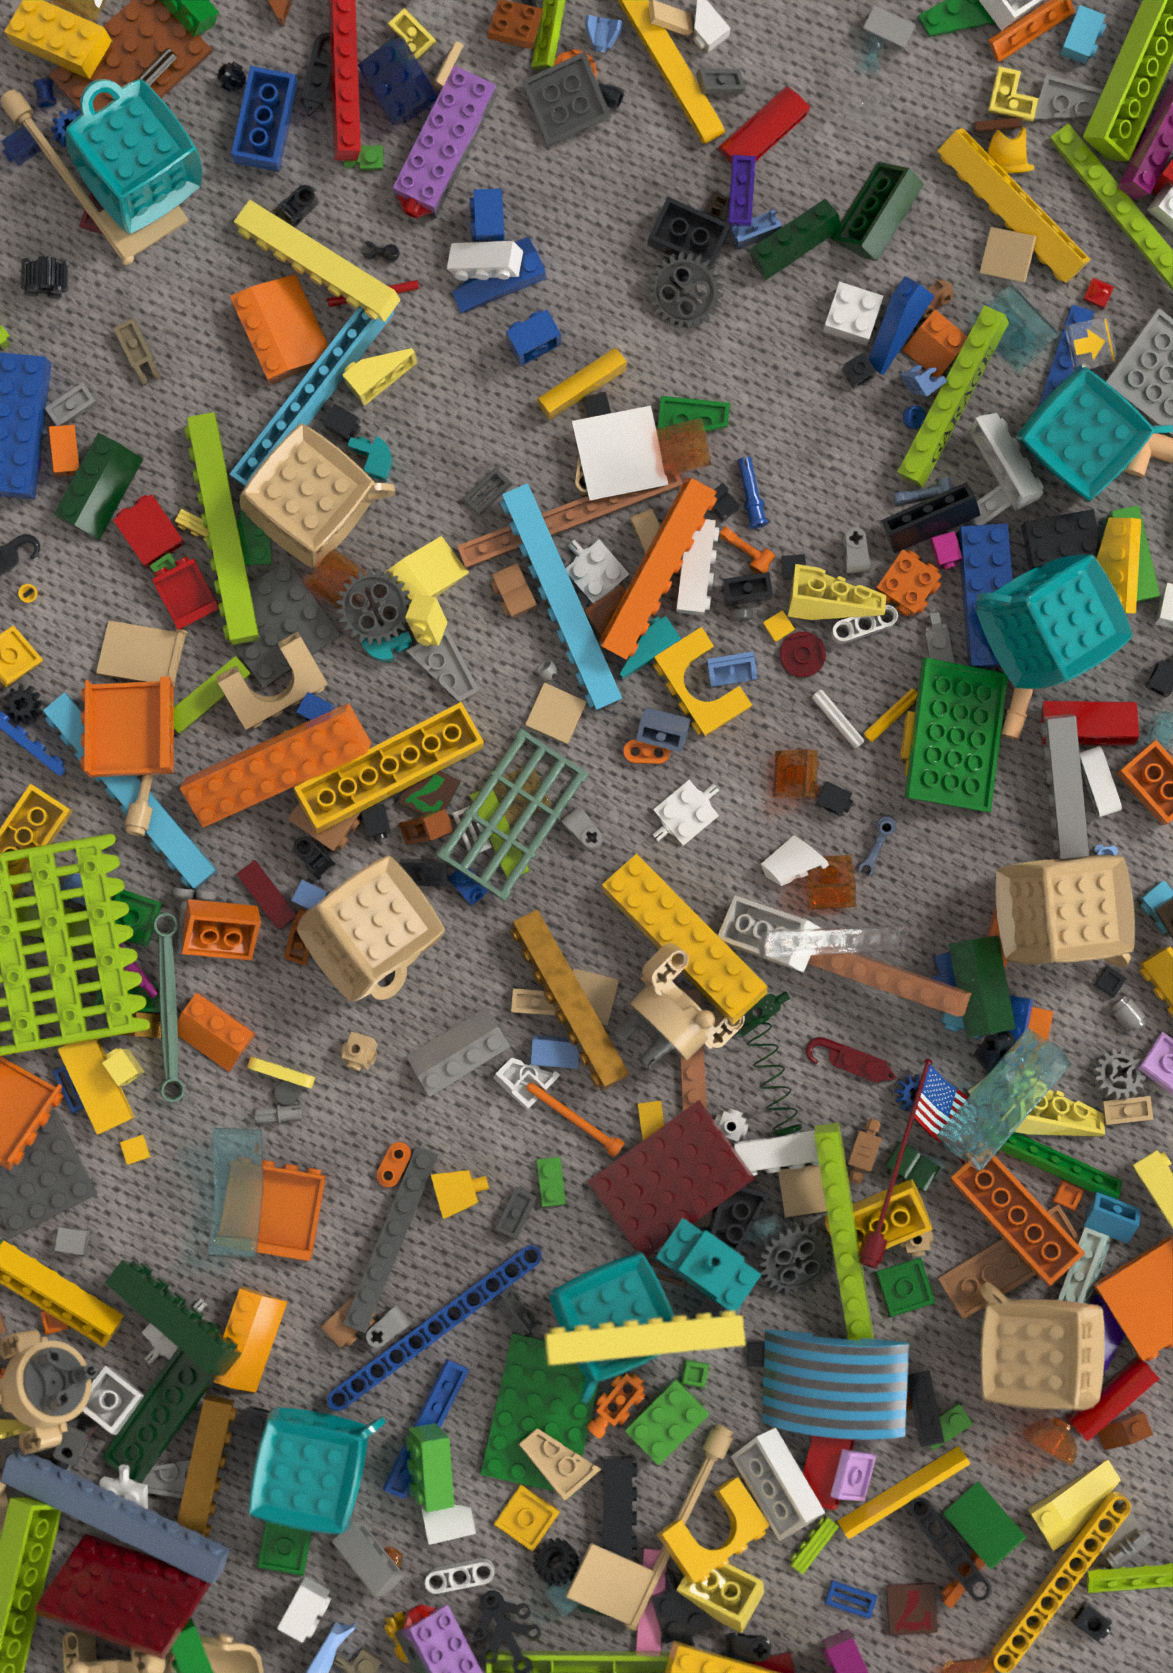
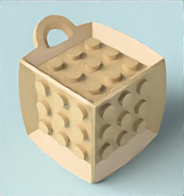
M299 424L272 451L248 482L240 495V507L274 542L307 566L315 569L347 537L374 500L395 495V486L388 483H375L338 447L305 424Z
M1094 855L1077 859L1038 860L1003 866L996 870L997 919L1002 948L1007 961L1030 965L1103 959L1117 967H1126L1131 960L1129 953L1134 950L1135 920L1132 889L1125 858L1116 855Z
M386 856L346 880L317 905L309 909L301 917L297 926L298 934L318 966L349 1002H355L369 994L378 1000H385L394 996L406 980L407 967L421 953L434 946L442 937L445 929L422 891L391 856ZM395 970V977L391 984L386 987H380L378 982Z
M985 1282L980 1287L983 1297L988 1302L985 1308L981 1340V1386L983 1399L1004 1405L1042 1409H1089L1095 1406L1100 1400L1104 1369L1103 1309L1098 1305L1060 1300H1012L1006 1297L994 1285Z

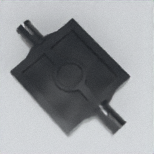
M668 1571L669 1574L667 1572L664 1573L668 1587L662 1592L651 1596L663 1642L667 1644L675 1640H683L685 1645L695 1647L692 1636L710 1628L706 1612L677 1592L680 1584L676 1583L674 1571Z

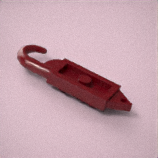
M813 1038L806 1046L807 1058L814 1064H817L818 1060L813 1057L812 1050L816 1046H822L830 1049L829 1061L834 1067L878 1084L879 1081L897 1078L887 1066V1061L828 1038Z

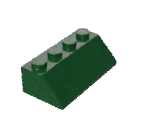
M877 162L840 222L842 229L832 235L831 239L861 258L877 261L913 201L918 196L924 183L910 168Z
M98 432L54 515L59 520L100 540L138 471L143 458Z
M999 935L950 943L949 950L956 987L971 992L965 1014L962 1016L966 1038L1016 1029Z

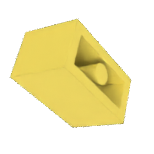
M414 594L405 617L416 641L424 646H439L448 623L436 597Z
M116 1048L106 1055L107 1060L102 1062L117 1086H126L145 1073L129 1049Z

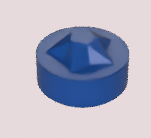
M911 406L904 411L903 422L909 429H919L927 414L921 406Z

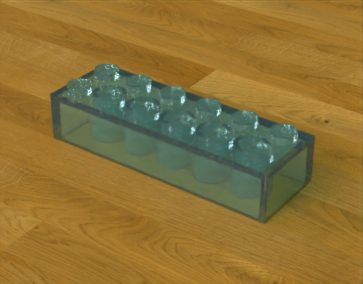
M1027 1028L937 1134L938 1138L948 1150L980 1172L1071 1065V1062L1063 1050Z

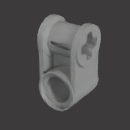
M851 528L843 537L845 573L870 572V557L866 534L860 528ZM853 534H855L856 538L860 539L856 545H854V541L849 540Z
M579 806L561 820L566 829L586 849L592 851L602 845L603 840L600 830ZM588 834L592 836L595 834L597 835V842L595 844L593 842L587 843Z
M396 1305L368 1330L366 1335L367 1342L372 1347H381L407 1328L411 1321ZM374 1330L377 1333L380 1331L383 1332V1335L381 1337L383 1340L382 1342H380L379 1340L374 1342L372 1340L374 1336L372 1332Z

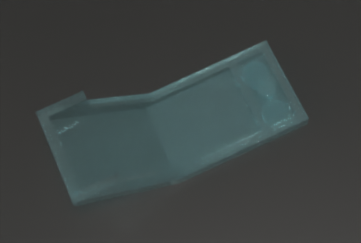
M214 1128L211 1151L214 1160L215 1189L207 1254L211 1257L256 1259L264 1189L262 1130Z

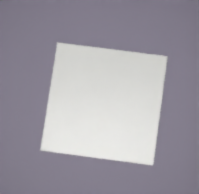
M651 406L572 421L589 500L668 485Z

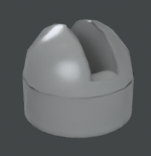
M552 660L543 662L536 670L539 676L546 681L552 680V675H557V668Z

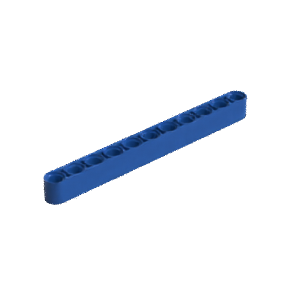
M533 1244L523 1247L335 1387L327 1398L329 1407L335 1411H341L536 1267L542 1258L540 1248ZM529 1249L535 1250L538 1254V1258L534 1262H528L524 1257L525 1252ZM508 1264H515L519 1272L515 1276H509L506 1274L505 1267ZM490 1278H495L499 1281L500 1286L497 1290H489L486 1286V1281ZM471 1292H475L480 1296V1302L476 1305L470 1304L467 1300V1295ZM458 1307L461 1311V1316L457 1319L451 1318L448 1315V1309ZM438 1321L442 1326V1330L439 1333L431 1332L429 1329L430 1322ZM411 1336H420L423 1344L420 1347H413L410 1344ZM400 1350L403 1353V1360L399 1362L392 1360L391 1351ZM380 1364L384 1368V1374L381 1376L374 1375L371 1371L372 1365ZM356 1378L362 1379L365 1383L364 1389L356 1390L352 1385V1381ZM335 1393H342L345 1396V1403L336 1404L333 1400V1395Z

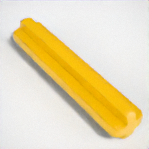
M914 688L910 689L864 732L865 738L873 742L917 701L918 692Z

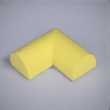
M405 8L388 23V26L403 41L387 55V58L399 73L404 74L436 44V40Z
M998 66L988 113L1009 118L1022 117V121L1033 122L1039 98L1016 93L1021 71Z

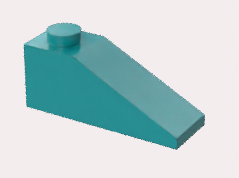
M658 616L649 622V628L645 635L640 638L633 657H629L620 673L622 680L653 661L656 655L681 640L666 616L662 619Z

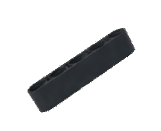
M922 1497L913 1499L909 1506L911 1515L968 1594L977 1601L988 1599L992 1593L990 1582L932 1502ZM919 1502H925L928 1509L926 1514L922 1516L916 1512V1505ZM933 1522H939L942 1526V1532L937 1536L933 1535L930 1531V1526ZM948 1542H954L957 1547L956 1553L952 1556L947 1555L945 1552V1545ZM963 1562H968L971 1565L972 1571L968 1576H963L959 1571V1567ZM978 1582H982L986 1586V1593L982 1597L977 1596L974 1592V1586Z

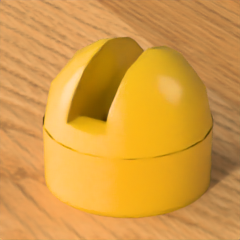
M24 584L20 587L18 595L22 601L30 603L37 598L38 591L34 585ZM32 588L34 592L24 598L23 594Z

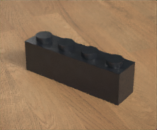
M966 482L882 519L881 522L887 540L894 553L902 551V549L904 550L981 516L976 497Z
M604 1456L603 1548L622 1557H632V1550H637V1535H632V1526H637V1511H632V1501H637V1487H632V1477H637V1462H633L632 1456Z

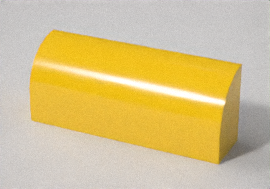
M614 347L538 397L537 403L550 421L581 401L583 397L590 395L626 371L627 361Z
M99 1039L71 1043L58 1048L97 1135L135 1118L121 1086H117L102 1064L107 1058Z

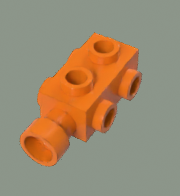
M627 1372L623 1376L621 1374L617 1375L610 1384L613 1387L608 1394L604 1392L595 1404L598 1405L596 1412L599 1415L595 1420L592 1419L586 1428L597 1438L601 1439L607 1432L605 1429L610 1423L613 1426L617 1423L622 1425L630 1415L627 1410L631 1405L637 1406L645 1397L643 1393L645 1387L642 1385L644 1381L634 1372L631 1375ZM626 1384L632 1386V1391L629 1393L623 1390ZM610 1403H615L617 1405V1409L615 1411H610L608 1409V1405Z

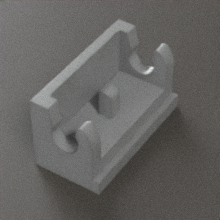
M874 5L863 27V31L870 32L896 44L905 51L916 25Z

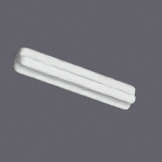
M823 690L817 691L812 696L816 704L853 748L856 749L862 745L864 739L825 692Z

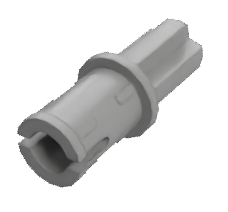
M301 1104L282 1107L277 1105L276 1108L255 1110V1121L257 1123L274 1121L281 1123V1121L302 1120Z

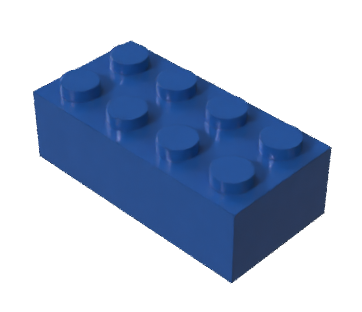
M250 66L231 152L235 164L280 172L298 88L295 74Z

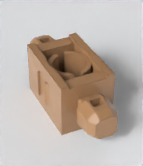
M872 1118L867 1121L865 1126L866 1132L858 1131L848 1161L849 1165L854 1166V1169L850 1171L849 1180L860 1184L865 1175L863 1170L871 1172L882 1138L875 1136L876 1132L879 1133L880 1121Z

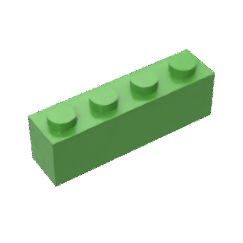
M1139 505L1111 511L1108 514V518H1106V525L1109 517L1141 519L1137 603L1158 598L1160 593Z

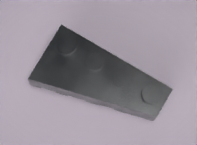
M743 1187L714 1208L708 1232L738 1253L770 1194Z

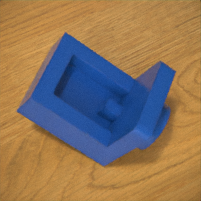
M458 870L448 878L470 905L481 900L488 892L487 889Z

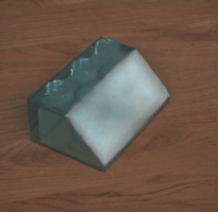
M1013 284L1003 290L987 306L1005 314L1009 321L996 348L1019 372H1022L1060 335Z

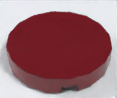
M798 631L789 635L780 648L782 667L790 675L797 678H808L815 675L823 667L826 660V649L823 642L816 635L807 631Z

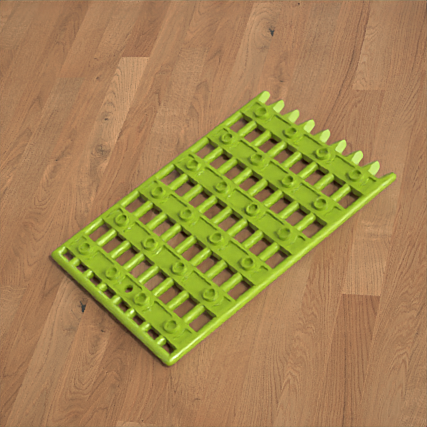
M114 834L0 853V966L2 972L0 974V984L4 983L6 997L0 998V1008L8 1007L10 1021L0 1022V1032L13 1030L15 1044L0 1046V1056L139 1032L150 1028V1022L147 1019L134 1018L132 1015L146 1006V999L140 995L128 994V990L142 982V976L137 972L124 971L125 966L136 961L138 953L134 949L121 948L119 945L130 939L134 931L130 926L115 924V920L128 913L129 906L125 902L111 901L112 896L124 889L125 883L121 879L110 878L106 875V873L118 868L121 861L116 855L102 854L103 849L115 843L116 837ZM76 849L78 864L56 867L54 853ZM29 858L31 872L16 875L9 874L7 861ZM80 873L83 887L61 891L59 876ZM33 881L36 895L14 899L12 885ZM85 897L86 911L65 914L63 900ZM38 905L40 919L18 922L16 908ZM89 920L91 934L76 937L69 936L67 923ZM42 928L44 942L23 946L20 932ZM93 943L96 957L74 961L72 947ZM40 952L47 953L48 966L27 969L25 955ZM98 966L100 981L78 984L76 970ZM51 975L53 989L31 992L30 978ZM102 990L104 1004L83 1008L81 993ZM55 998L56 1013L36 1016L34 1002ZM106 1013L109 1027L87 1031L85 1017ZM54 1022L60 1023L62 1036L40 1039L38 1025Z

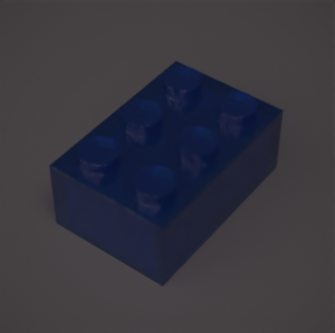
M404 38L390 39L358 64L359 69L392 125L406 124L438 98Z

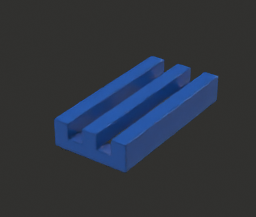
M64 1065L52 1071L57 1084L62 1085V1094L71 1113L74 1114L84 1109V1105L66 1066ZM61 1072L64 1073L79 1104L76 1107L59 1074Z
M831 1579L824 1603L870 1619L877 1595ZM835 1587L871 1599V1601L867 1602L834 1591ZM832 1596L868 1607V1610L866 1612L831 1600Z

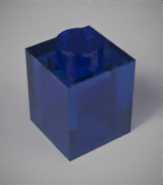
M24 125L1 141L5 147L2 152L8 161L12 162L14 160L18 166L41 151Z

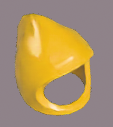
M1022 127L1017 137L1013 139L1007 138L1002 132L996 130L988 146L987 153L1006 173L1034 170V165L1027 163L1025 127Z

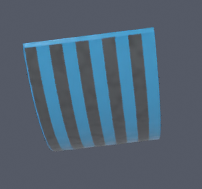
M766 1329L762 1422L792 1432L829 1438L888 1439L905 1437L909 1342L861 1338L860 1341L814 1337L813 1333Z

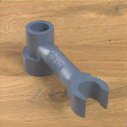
M942 478L937 481V486L911 492H897L893 497L895 506L925 497L936 496L952 489L950 478Z
M883 816L878 820L877 829L879 832L866 860L859 865V872H861L864 865L871 867L869 877L874 873V864L887 836L891 835L896 829L895 820L890 816ZM889 823L891 828L884 830L882 828L883 824Z

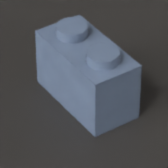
M645 707L640 720L636 741L682 753L691 719Z

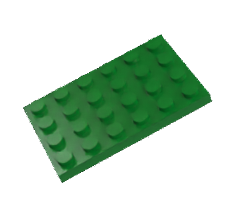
M922 658L904 798L991 813L1008 677L1005 673L931 658Z
M512 1333L481 1475L556 1492L518 1444L538 1428L582 1457L588 1434L586 1426L591 1420L598 1384L588 1404L580 1402L585 1376L577 1362L548 1365L545 1340L525 1335L521 1337L519 1334Z

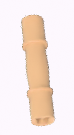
M1014 688L1010 709L1006 711L1007 716L1002 729V736L1013 740L1020 739L1033 689Z

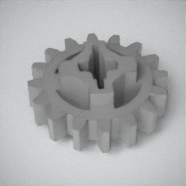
M1112 1049L1110 1055L1105 1052L1102 1055V1059L1096 1062V1065L1099 1067L1093 1070V1073L1098 1075L1094 1082L1101 1083V1086L1098 1088L1099 1091L1103 1089L1107 1091L1105 1097L1113 1094L1115 1101L1120 1096L1125 1101L1129 1098V1094L1134 1097L1138 1094L1137 1090L1143 1088V1084L1140 1082H1143L1146 1076L1141 1075L1142 1072L1138 1069L1141 1059L1134 1060L1133 1052L1125 1055V1049H1122L1117 1054V1051ZM1105 1068L1108 1072L1107 1078L1105 1077ZM1124 1070H1126L1123 1076L1116 1077L1115 1079H1113L1116 1073H1122ZM1132 1071L1134 1072V1080L1131 1077Z

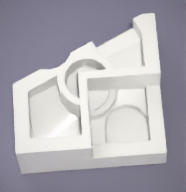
M792 836L761 863L765 876L780 886L788 884L796 878L807 876V871L820 865L822 869L829 866L825 858L796 836Z
M510 1058L495 1074L493 1079L528 1110L538 1098L527 1091L526 1085L531 1082L546 1091L558 1079L560 1074L555 1071L552 1073L540 1069L536 1065L524 1064L521 1060Z
M454 1504L453 1508L426 1512L421 1507L429 1545L476 1534L471 1507Z

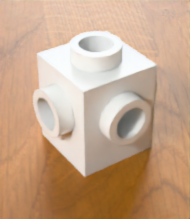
M729 1108L728 1112L722 1111L721 1115L717 1114L715 1122L732 1144L733 1140L739 1141L740 1137H745L749 1125L745 1124L746 1119L742 1118V1112ZM729 1122H734L736 1125L733 1131L727 1129Z

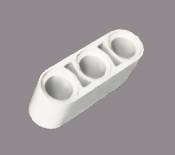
M886 605L885 612L890 613L892 616L890 623L883 622L880 615L850 617L841 620L832 628L831 637L838 644H846L884 631L895 624L898 612L893 606ZM863 619L867 620L870 623V629L862 630L858 622ZM839 627L846 628L848 636L846 638L839 637L836 629Z
M1098 746L1079 752L1081 772L1097 817L1121 811V802L1102 748Z
M482 1558L433 1568L426 1576L425 1586L429 1592L439 1594L484 1585L492 1580L494 1565L490 1560ZM486 1566L489 1568L490 1574L482 1577L477 1573V1568ZM461 1570L466 1574L467 1578L463 1581H457L453 1574ZM438 1575L442 1578L443 1583L435 1586L430 1582V1578Z

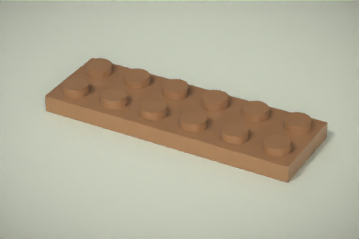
M1056 1204L1046 1210L1067 1234L1079 1244L1080 1237L1060 1205ZM1001 1238L937 1279L960 1317L964 1320L988 1304L980 1291V1287L985 1282H989L1003 1294H1006L1036 1274Z

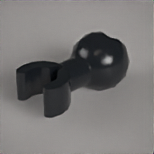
M371 241L365 242L367 247L374 249L370 253H363L366 259L380 256L387 262H395L400 256L399 248L396 245L387 244L383 248L376 247Z

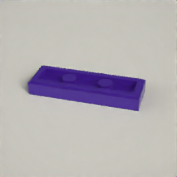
M732 156L728 224H731V226L751 227L756 156Z

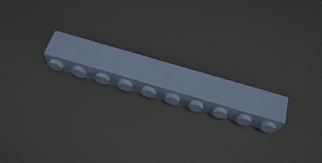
M20 1447L7 1458L1 1482L212 1585L222 1574L230 1549L222 1546L219 1542L212 1541L196 1531H191L175 1521L164 1518L155 1511L148 1510L134 1501L126 1500L113 1491L106 1490L90 1480L75 1475L70 1470L63 1469L49 1460L42 1459L32 1453L23 1454Z

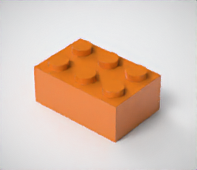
M1154 740L1118 770L1116 774L1163 826L1173 820V758L1157 740Z

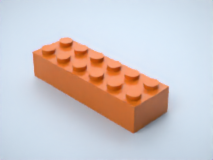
M987 1146L980 1150L950 1178V1182L1048 1288L1084 1256L1085 1252Z

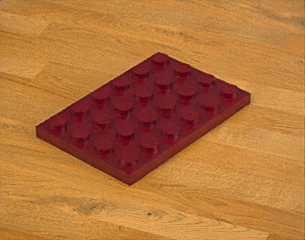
M698 1100L589 1180L588 1183L634 1249L642 1252L646 1258L665 1244L682 1218L691 1224L695 1223L753 1181L755 1177L704 1105Z
M85 1533L34 1609L36 1614L164 1660L211 1584L163 1560Z

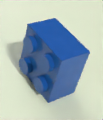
M502 188L474 190V197L469 198L471 219H475L471 220L472 241H505Z
M548 309L543 312L538 310L529 316L530 319L522 323L517 321L508 327L509 330L506 331L507 343L520 367L561 345V333Z

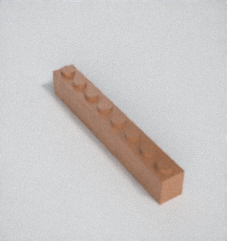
M817 939L807 963L957 1017L964 1016L971 996V992Z

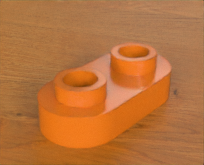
M636 739L628 741L623 750L625 759L635 764H663L670 757V749L639 742ZM638 748L640 751L639 755L633 756L630 752L631 749ZM656 749H661L663 751V755L661 757H656L654 755V751Z
M396 1142L389 1147L377 1171V1180L382 1186L393 1187L400 1181L411 1158V1149L407 1144ZM398 1149L403 1151V1157L400 1159L395 1157V1151ZM386 1171L392 1172L393 1178L391 1180L385 1179L384 1173Z

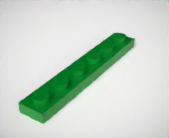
M992 1122L985 1144L1095 1194L1099 1192L1116 1200L1119 1198L1122 1180L1017 1132L1008 1131L1006 1127Z

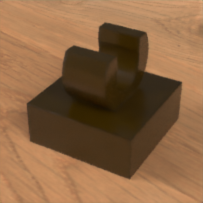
M713 191L704 213L725 222L729 213V197Z

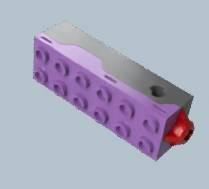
M455 65L453 66L393 186L395 199L399 200L402 211L412 218H419L425 215L437 218L497 97L495 84Z
M419 1604L407 1611L404 1626L394 1633L414 1673H483L448 1605L434 1608Z

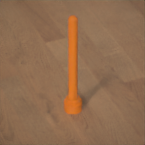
M530 1082L526 1085L527 1091L605 1145L606 1153L613 1158L616 1157L625 1142L618 1137L616 1139L608 1137L534 1083Z

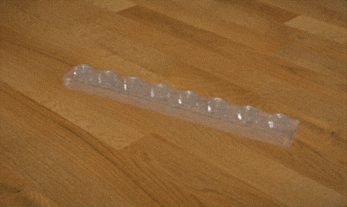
M888 925L762 931L759 955L763 957L905 950L908 927Z

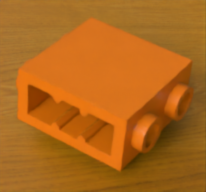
M902 549L875 591L885 594L886 603L891 602L896 605V610L906 617L908 615L913 617L916 612L921 614L927 606L928 602L925 599L928 594L934 595L941 585L938 582L941 575L934 565L930 563L924 564L918 560L920 557L911 550L906 552Z

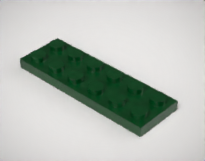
M177 1348L107 1448L102 1458L118 1473L120 1465H128L129 1479L136 1483H142L217 1375L204 1371L181 1349Z

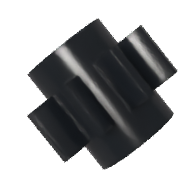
M234 61L232 64L230 62L223 64L217 73V79L221 82L220 87L228 92L241 89L246 80V75L241 71L243 66Z

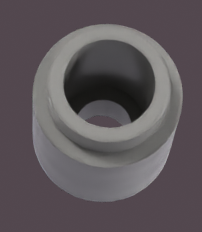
M1126 996L1121 997L1110 1007L1113 1010L1112 1014L1127 1031L1130 1029L1136 1031L1145 1023L1143 1021L1144 1013Z

